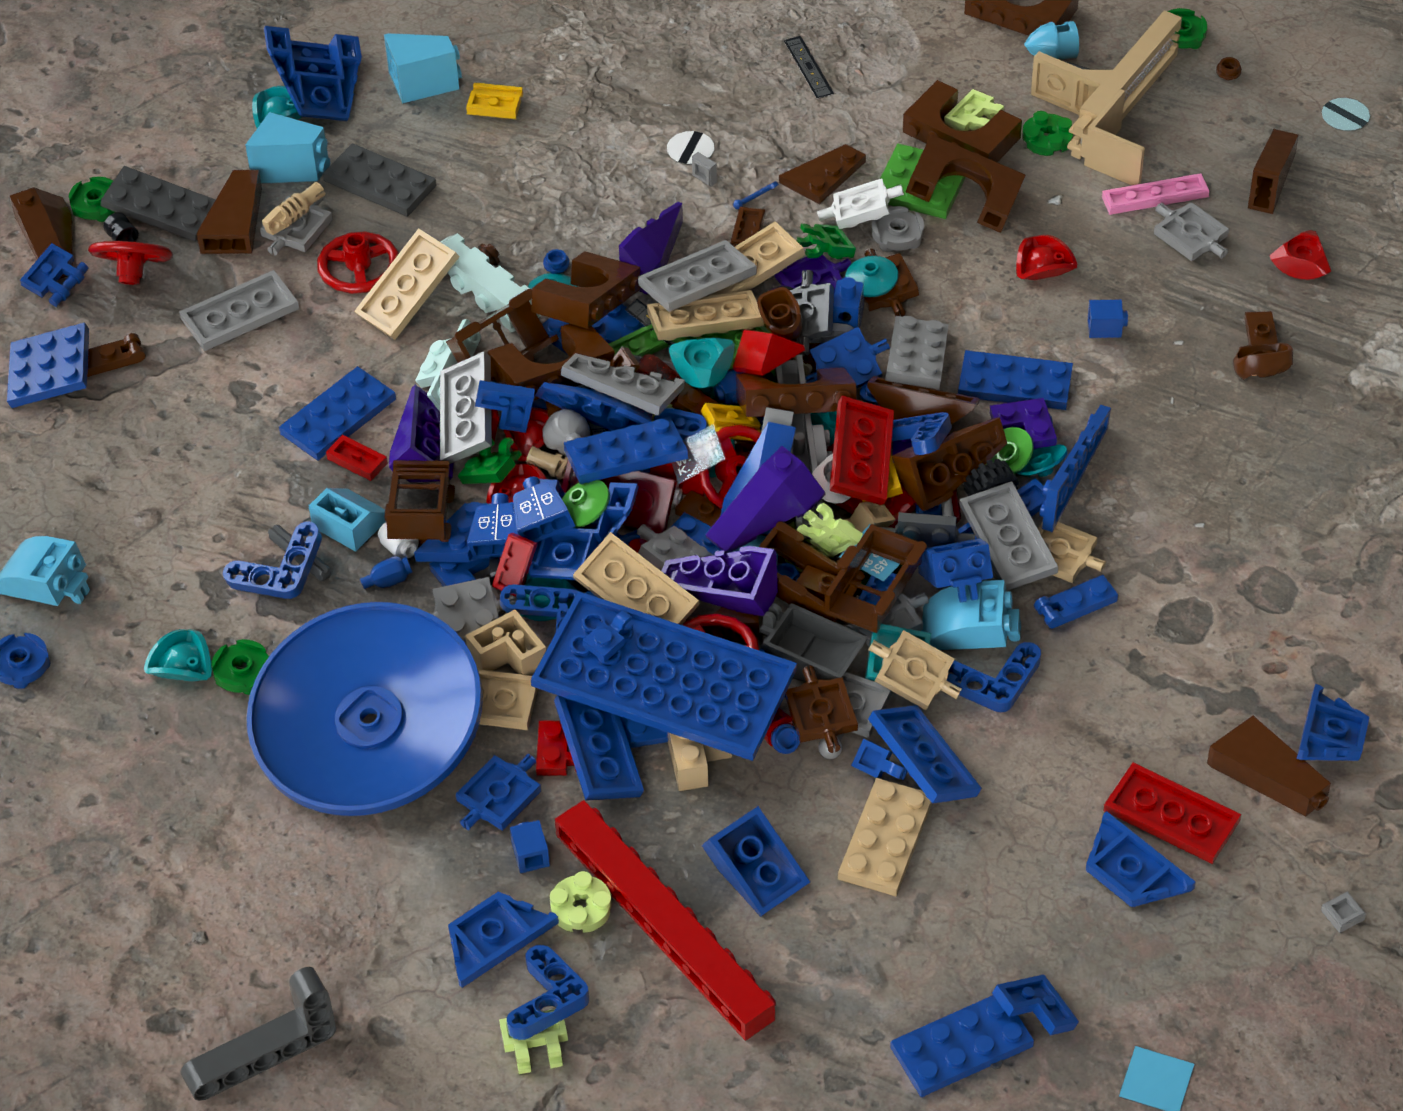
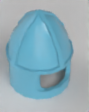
M1067 21L1062 25L1056 26L1054 22L1041 25L1029 35L1024 46L1034 56L1040 51L1062 60L1077 58L1079 53L1077 26L1074 21Z

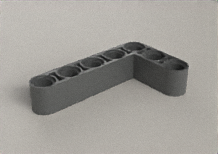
M313 967L301 968L289 979L294 1010L193 1058L183 1065L180 1073L195 1100L209 1099L327 1041L334 1035L336 1024L330 996Z

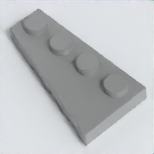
M576 353L561 369V376L658 416L684 389L685 380L675 378L674 382L662 379V374L651 372L650 376L634 372V367L626 365L624 367H611L609 361Z

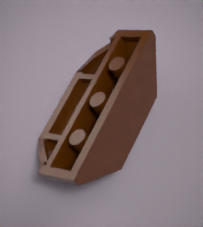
M875 376L867 384V388L881 407L894 410L893 420L946 412L949 414L951 424L973 411L980 401V398L889 382Z

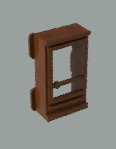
M526 289L510 299L509 304L479 322L470 323L457 331L453 338L447 340L446 343L457 363L471 357L462 341L493 323V329L497 330L504 345L509 344L501 330V324L496 321L506 314L526 347L520 352L528 360L533 362L535 353L558 340L557 334L548 336L537 314L531 312L532 305L529 301L532 299V289Z
M393 460L389 503L386 504L384 516L385 521H387V539L449 541L451 538V524L446 523L448 503L454 502L455 486L450 484L449 461ZM400 479L440 480V485L435 483L400 484ZM399 489H439L437 509H397Z
M781 521L776 523L775 527L759 545L762 548L774 549L776 554L803 571L807 565L835 576L841 570L838 568V561L837 563L804 543L803 534ZM860 571L854 581L862 583L865 577L864 573ZM777 572L778 592L776 596L789 605L791 603L830 621L836 622L838 618L824 613V601L809 593L805 587L788 576Z
M870 524L857 546H849L838 561V568L841 570L825 593L824 613L878 633L880 625L917 567L922 564V555L927 548L926 543L912 540ZM871 553L903 565L887 591L881 592L854 581ZM851 585L880 596V600L876 605H873L845 593Z

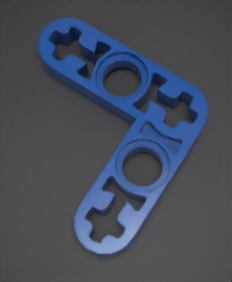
M941 412L893 420L892 441L911 439L914 454L924 455L932 453L940 447L952 429L949 414Z
M313 522L300 523L293 532L280 568L245 561H232L223 569V577L227 584L236 590L284 599L295 598L302 592L322 541L321 532ZM295 556H305L304 562L300 565L291 564ZM261 575H270L267 583L263 585L256 584V580ZM291 579H292V581L294 582V584H293V585L290 584V585L287 586V588H285V587H284V584H286V585L289 584L290 581H291Z
M508 585L501 591L500 606L507 613L516 610L520 615L556 617V633L568 611V605L566 604L568 599H574L578 591L566 588ZM510 594H516V599H518L514 605L510 604L508 599ZM526 594L530 595L529 606H525ZM539 595H544L549 598L550 604L545 608H540L534 604L533 600ZM555 597H559L558 609L554 608Z
M1031 642L1019 644L996 678L954 660L948 670V673L952 672L953 674L948 675L947 681L962 688L959 696L993 711L1006 712L1013 707L1038 669L1041 660V650L1036 644ZM1028 655H1031V656H1029V657L1027 658V660L1025 661V666L1022 665V659H1023V657H1027ZM1010 673H1018L1022 679L1011 681L1006 676ZM975 681L979 682L983 687L978 690H972L967 687V684ZM1001 695L1006 696V698L1002 697L1000 700L996 699V697L999 698Z
M545 945L533 946L526 952V965L529 973L548 992L514 1009L507 1016L508 1033L517 1040L531 1038L582 1010L589 1003V990L586 982L550 947ZM561 974L565 976L559 981L550 979L553 975ZM553 1006L556 1008L553 1012L544 1013L540 1011L543 1007Z

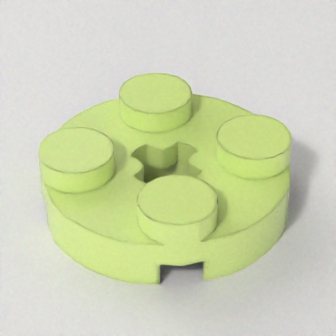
M581 871L576 873L575 876L565 878L550 893L551 912L558 916L559 924L557 925L566 931L573 932L572 929H583V933L594 931L604 925L610 916L612 906L610 891L604 882L596 877H592L588 872ZM586 900V907L583 908L581 905L574 906L575 901Z

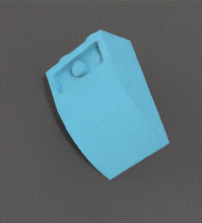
M35 536L24 540L0 571V594L55 606L60 604L64 596H69L75 603L81 604L84 596L89 593L90 589L86 582L88 575L82 572L86 563L76 542L49 536Z
M990 580L976 583L978 600L973 601L970 599L968 585H965L966 602L960 603L957 587L953 588L950 586L933 595L929 599V603L923 606V630H921L931 633L930 645L938 650L1006 647L1007 636L1013 642L1019 641L1021 638L1019 609H1012V592L1006 590L1005 581Z

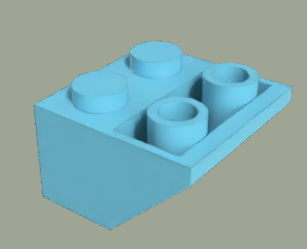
M326 488L309 505L311 522L317 525L320 532L355 552L386 522L384 517L385 509L349 489Z

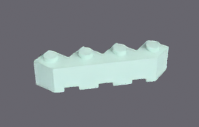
M458 233L441 241L442 244L460 256L448 271L451 277V284L461 294L472 291L477 305L485 313L501 309L509 304L510 299L526 289H530L526 285L520 287L514 283V276L501 266L495 268L489 264V257L476 247L468 248L464 244V238ZM507 314L500 318L501 323L505 328L509 329L510 333L516 331Z

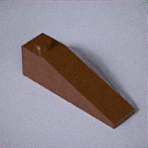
M35 187L10 195L15 219L36 260L51 243L73 255L72 214L63 197ZM63 274L59 279L65 278L67 276Z
M996 417L948 434L940 447L932 453L916 455L914 454L913 447H910L893 455L892 459L900 484L922 511H926L948 501L954 495L953 492L962 483L967 482V475H971V471L974 468L977 470L979 464H987V461L991 460L1007 444L1001 419Z

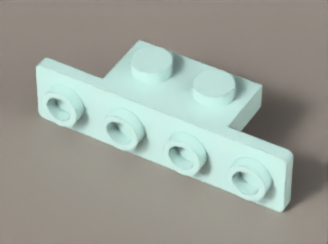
M468 319L462 320L457 331L466 327L471 322ZM479 332L462 341L471 357L481 339ZM449 339L438 340L431 345L430 351L421 365L420 372L415 380L421 388L431 386L427 396L439 411L440 371L457 364L446 343Z

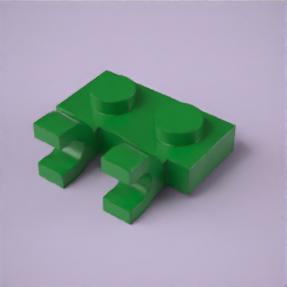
M801 223L800 229L803 233H808L805 238H797V242L802 247L817 244L814 249H806L805 254L808 258H818L824 252H827L834 259L854 258L856 247L838 226L815 224L814 227H811L808 224Z
M503 438L499 444L498 452L491 453V447L479 451V457L469 459L465 463L463 470L457 475L461 483L502 482L516 465L514 461L522 456L520 451L510 452V447L514 443L513 439Z

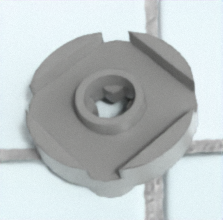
M888 207V215L878 220H872V236L882 251H900L915 249L920 246L924 235V221L917 212L914 215L908 212L906 207ZM894 227H899L901 230H894Z

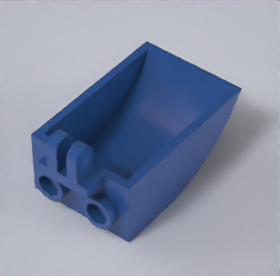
M980 538L926 548L922 555V564L918 566V573L936 588L946 586L957 587L960 603L967 601L965 585L969 587L971 601L978 600L976 583H982V580L993 578L989 544Z

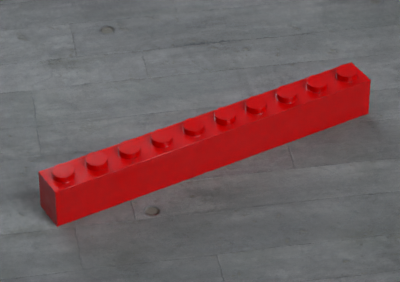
M583 800L555 818L556 836L594 877L606 884L610 895L745 1041L775 1021L776 1002L770 992L767 990L763 991L756 984L752 973L747 969L743 970L736 963L733 953L728 948L723 949L719 945L714 933L708 927L704 928L698 922L691 908H685L679 902L675 891L671 887H665L660 882L658 874L652 867L645 866L638 852L633 847H628L622 841V837L616 828H610L604 822L603 816L597 808H591Z

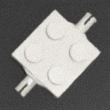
M879 179L834 193L833 204L829 208L817 211L818 218L822 221L835 217L839 229L852 228L859 223L869 220H878L889 214L888 203L890 199L904 195L903 187L900 184L886 189L883 179Z

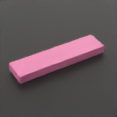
M1201 173L1102 191V199L1109 215L1157 207L1161 202L1164 205L1209 197V189Z

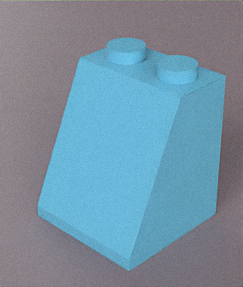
M384 34L388 71L402 104L459 89L458 79L462 78V73L456 60L460 59L457 45H452L449 36Z
M271 112L267 114L245 144L250 170H259L261 183L319 181L323 173L330 166V158H328L327 151L328 141L325 138L324 127Z

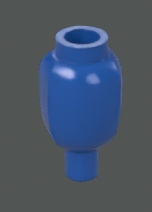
M393 556L376 564L372 568L370 575L360 578L364 589L373 585L386 588L405 581L408 574L413 573L407 557L401 559L398 556Z

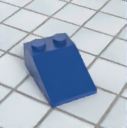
M759 806L701 845L718 871L760 917L810 883Z

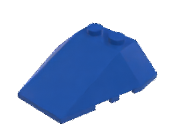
M265 26L264 33L267 51L301 117L347 121L352 106L354 86L358 78V67L362 59L359 37L335 34L329 45L292 41L289 28Z
M539 479L540 483L547 480L551 481L561 499L566 494L558 480ZM610 482L609 503L598 519L587 526L571 528L536 542L538 544L529 568L531 578L575 580L573 574L610 532L616 535L632 511L638 485L636 483Z

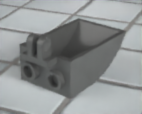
M773 603L769 611L763 616V625L760 628V632L767 635L762 642L761 649L765 653L797 663V670L793 678L805 682L802 670L805 667H808L809 670V666L814 667L818 680L841 678L868 639V637L792 603L785 613L782 612L778 604Z

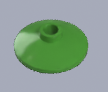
M1011 427L1003 429L1007 444L991 460L993 463L995 459L1004 460L1013 473L1016 474L1031 459L1034 446L1032 438L1025 430Z
M600 480L584 484L577 483L570 488L562 500L576 525L573 528L587 526L598 519L607 508L610 492L605 483Z

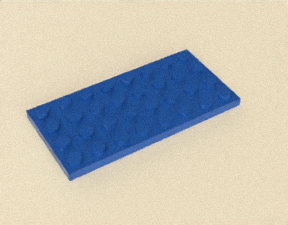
M578 591L531 678V686L753 761L796 673L797 663ZM624 610L632 616L629 622L633 625V628L623 636L625 638V645L604 663L583 647V639L602 622L610 626L617 614Z

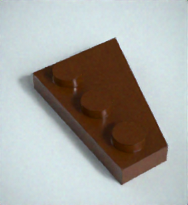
M845 144L779 175V183L820 205L866 163V154Z

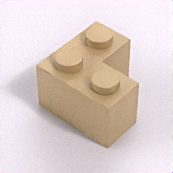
M516 610L465 635L467 647L473 656L477 668L480 670L493 671L509 663L517 674L533 676L546 652V646Z
M668 733V746L679 791L708 787L707 762L732 758L730 753Z

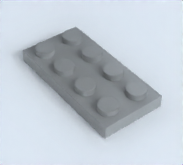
M724 240L639 276L638 284L670 312L756 275L757 266L728 241Z
M273 270L179 311L183 323L202 349L206 351L298 310L299 304Z
M896 316L885 381L939 390L949 324H944L937 320L915 319L912 316Z
M481 352L440 371V460L449 461V464L492 446L491 409L475 407L479 381L491 382V357L485 352Z
M1012 481L960 499V507L976 538H981L989 544L992 568L998 580L1005 581L1007 591L1058 573V565Z

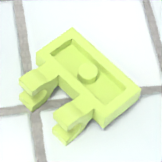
M972 89L944 117V123L959 131L977 130L985 126L1000 110H1004V106L997 103L994 104L993 97Z
M824 502L818 505L816 511L822 514L823 520L809 510L804 514L803 518L809 522L810 528L805 524L797 528V531L803 534V536L811 538L809 541L811 544L830 557L845 551L849 546L858 544L863 533L855 529L851 522L841 518L838 520L833 519L832 509Z
M555 1009L547 1010V1011H542V1012H544V1013H550V1012H553ZM507 1018L499 1019L505 1053L515 1051L519 1074L531 1072L528 1048L546 1045L550 1069L563 1066L559 1042L568 1041L564 1019L525 1040L512 1038L508 1033Z

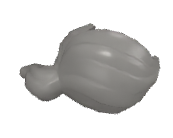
M562 409L553 413L542 429L545 445L552 450H558L563 456H566L564 442L591 436L587 420L572 409Z

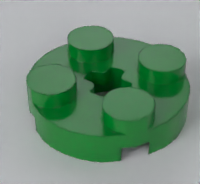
M1177 8L1167 11L1182 17L1181 27L1184 30L1175 31V34H1179L1180 38L1178 41L1172 40L1179 44L1178 48H1200L1207 34L1206 19L1202 15L1201 19L1195 16V11L1190 9Z
M1037 111L1023 125L1022 140L1027 143V148L1031 152L1039 155L1051 156L1054 155V151L1061 149V153L1068 150V143L1073 139V134L1069 132L1072 121L1066 117L1048 114L1045 111Z
M106 177L89 178L90 182L82 184V181L76 183L68 196L73 215L87 220L105 222L115 211L101 207V199L113 180Z
M242 639L237 640L235 645L228 647L226 644L218 649L212 659V669L215 683L230 692H243L250 695L255 679L269 656L266 653V649L260 643ZM243 663L247 665L244 669H237L235 667L236 665L241 666Z

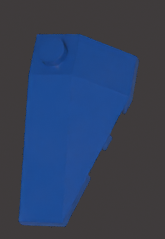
M544 382L535 394V396L562 409L575 410L587 421L606 428L608 431L652 422V413H648L641 408L624 403L617 398L593 389Z
M772 422L767 423L724 497L721 515L762 464L781 446L791 452L796 427ZM770 529V530H768V531H766V532H764V533H762V534H760V535L767 536V535L771 532L772 529Z

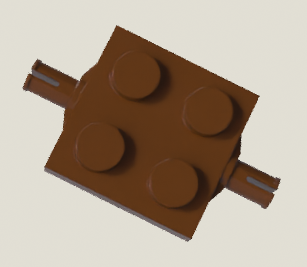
M868 249L864 253L865 257L877 256L874 249H870V252ZM901 253L885 257L895 264L898 270V281L894 288L884 295L864 297V302L869 312L879 308L891 307L895 317L900 315L903 317L906 311L901 303L907 299L919 296L918 287Z
M809 666V670L808 667H805L802 672L806 683L799 687L789 688L785 693L799 741L802 743L816 739H825L828 751L833 753L834 748L835 752H838L841 747L837 736L858 731V722L843 678L818 680L814 667Z

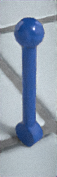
M775 181L742 200H735L733 203L734 208L739 210L747 202L779 185L778 182Z

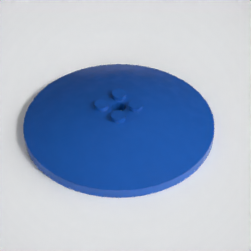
M369 602L348 605L322 614L296 629L277 646L263 664L255 679L248 701L247 733L250 746L265 776L282 794L306 808L332 815L362 816L382 813L401 807L425 795L439 785L458 766L469 750L480 724L483 704L482 683L476 663L465 642L449 625L436 616L421 609L397 603ZM369 714L377 715V718L372 723H363L365 716Z

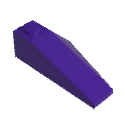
M676 202L662 211L657 220L651 218L647 221L646 227L635 228L619 245L620 261L641 267L640 276L667 265L683 224L682 203ZM640 288V292L648 295V293L645 290Z
M416 384L411 388L390 450L389 468L392 472L393 460L441 461L440 412L428 398L427 392ZM454 463L449 464L450 480L453 478ZM406 479L408 482H436V481H440V480Z
M781 446L762 464L706 533V538L726 553L732 552L756 540L758 535L774 528L777 522H786L794 517L799 518L803 516L826 495L825 491L806 465L785 447Z
M745 546L740 547V551L726 553L724 550L716 551L715 555L701 558L698 555L670 559L665 561L661 570L696 599L746 614L764 616L769 611L778 592L776 551L769 548Z

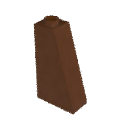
M1273 129L1253 170L1248 209L1269 214L1274 213L1296 154L1298 134Z
M259 170L232 171L197 231L200 254H252L262 192Z
M1254 715L1213 743L1209 748L1207 764L1211 768L1305 817L1314 810H1321L1329 801L1328 795L1331 783L1305 760L1297 759V753Z

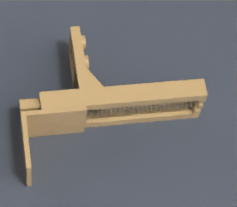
M1164 10L1113 70H1084L1040 51L1034 56L1031 95L1079 115L1077 121L1069 129V132L1075 135L1067 146L1068 149L1072 150L1071 156L1077 159L1084 157L1085 166L1131 186L1141 184L1145 148L1116 136V134L1120 131L1122 120L1177 56L1179 44L1172 40L1178 41L1180 35L1175 34V31L1178 32L1181 29L1182 17Z

